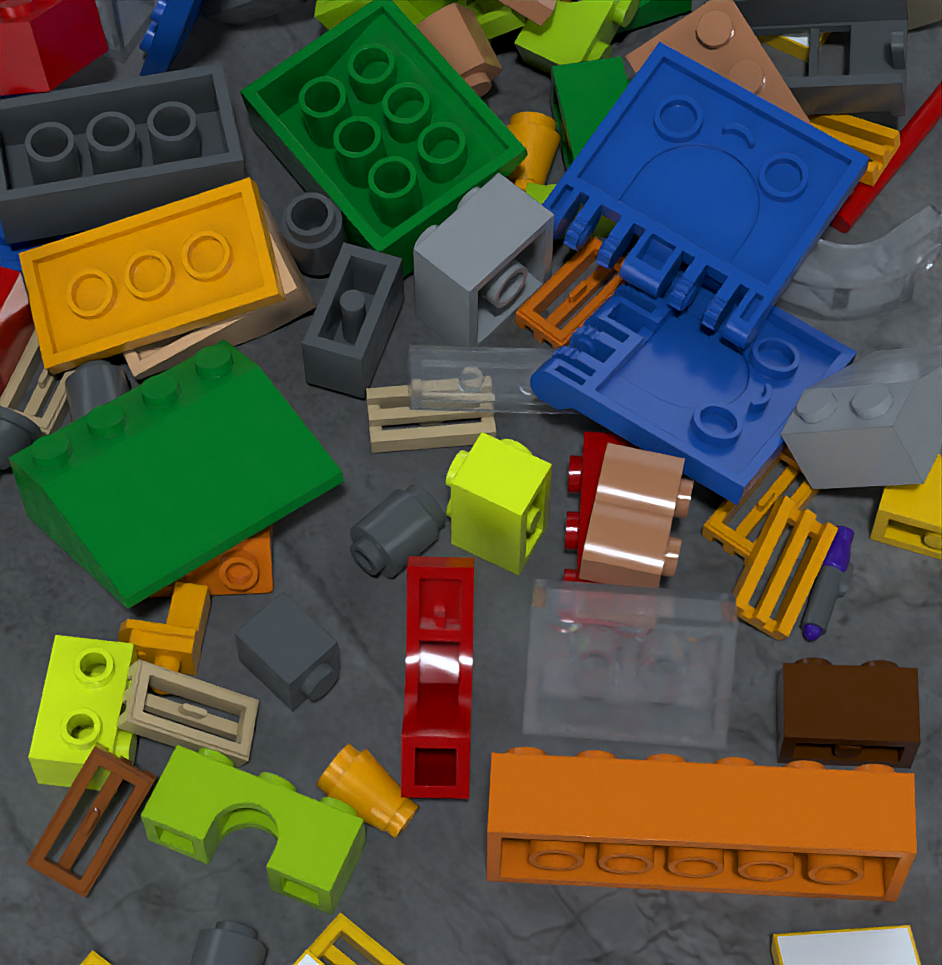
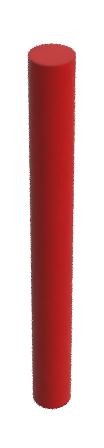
M942 81L901 129V145L875 185L870 186L861 182L857 183L853 189L854 193L848 196L830 223L836 230L847 233L941 119Z

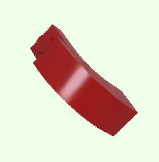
M408 556L406 668L401 734V797L469 799L475 557Z

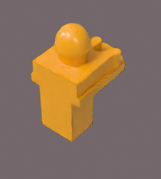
M176 581L166 624L127 619L120 624L118 641L134 643L138 660L140 659L181 674L196 676L211 606L208 586ZM150 687L154 692L160 695L170 694L168 692Z

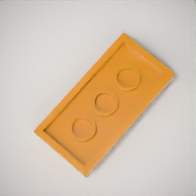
M250 177L18 253L44 369L52 374L70 370L88 361L101 360L286 300L258 186Z

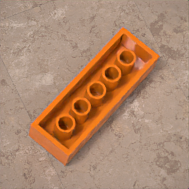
M515 747L509 749L506 753L491 752L486 881L897 902L917 854L915 774L897 773L892 767L887 765L866 764L854 770L825 769V766L821 763L807 760L793 761L784 767L757 766L752 760L742 757H726L717 760L715 763L686 762L681 756L666 753L650 755L645 760L617 759L614 754L601 750L582 751L576 754V756L547 755L545 751L534 747Z

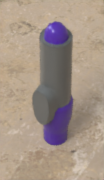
M836 526L838 531L816 576L801 623L804 636L808 641H815L820 636L825 635L837 597H843L848 590L854 570V565L850 563L851 544L855 535L854 531L848 527Z

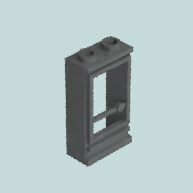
M692 0L691 12L709 0ZM733 0L755 36L810 33L809 76L783 78L806 115L890 111L891 116H906L907 0ZM851 31L849 75L818 76L820 33Z

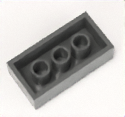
M222 63L0 100V220L6 244L91 230L245 179L244 161Z

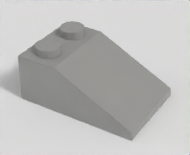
M942 345L874 351L803 391L781 432V436L812 489L924 484L942 447Z

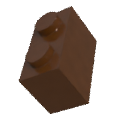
M817 657L799 659L794 663H783L776 689L777 763L788 764L793 761L807 760L815 761L822 765L861 766L866 764H882L892 768L911 769L921 743L918 668L899 667L896 663L887 660L868 661L860 666L832 665L830 661Z

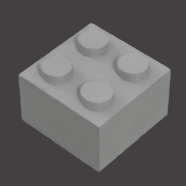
M500 173L495 175L482 188L475 187L462 198L457 210L441 225L428 227L420 235L414 246L416 317L470 359L515 317V312L551 278L554 214Z

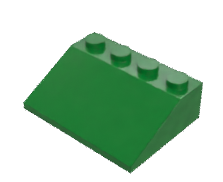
M372 0L240 91L253 129L307 193L315 192L330 198L341 211L351 245L402 258L403 278L414 271L413 249L420 235L428 227L441 225L457 210L460 201L471 189L475 187L482 188L498 173L507 178L528 155L527 149L392 0Z
M224 339L214 345L202 348L187 360L161 374L146 379L136 388L106 404L93 408L85 416L52 434L38 438L32 445L8 457L27 516L127 609L344 482L342 470L262 369Z

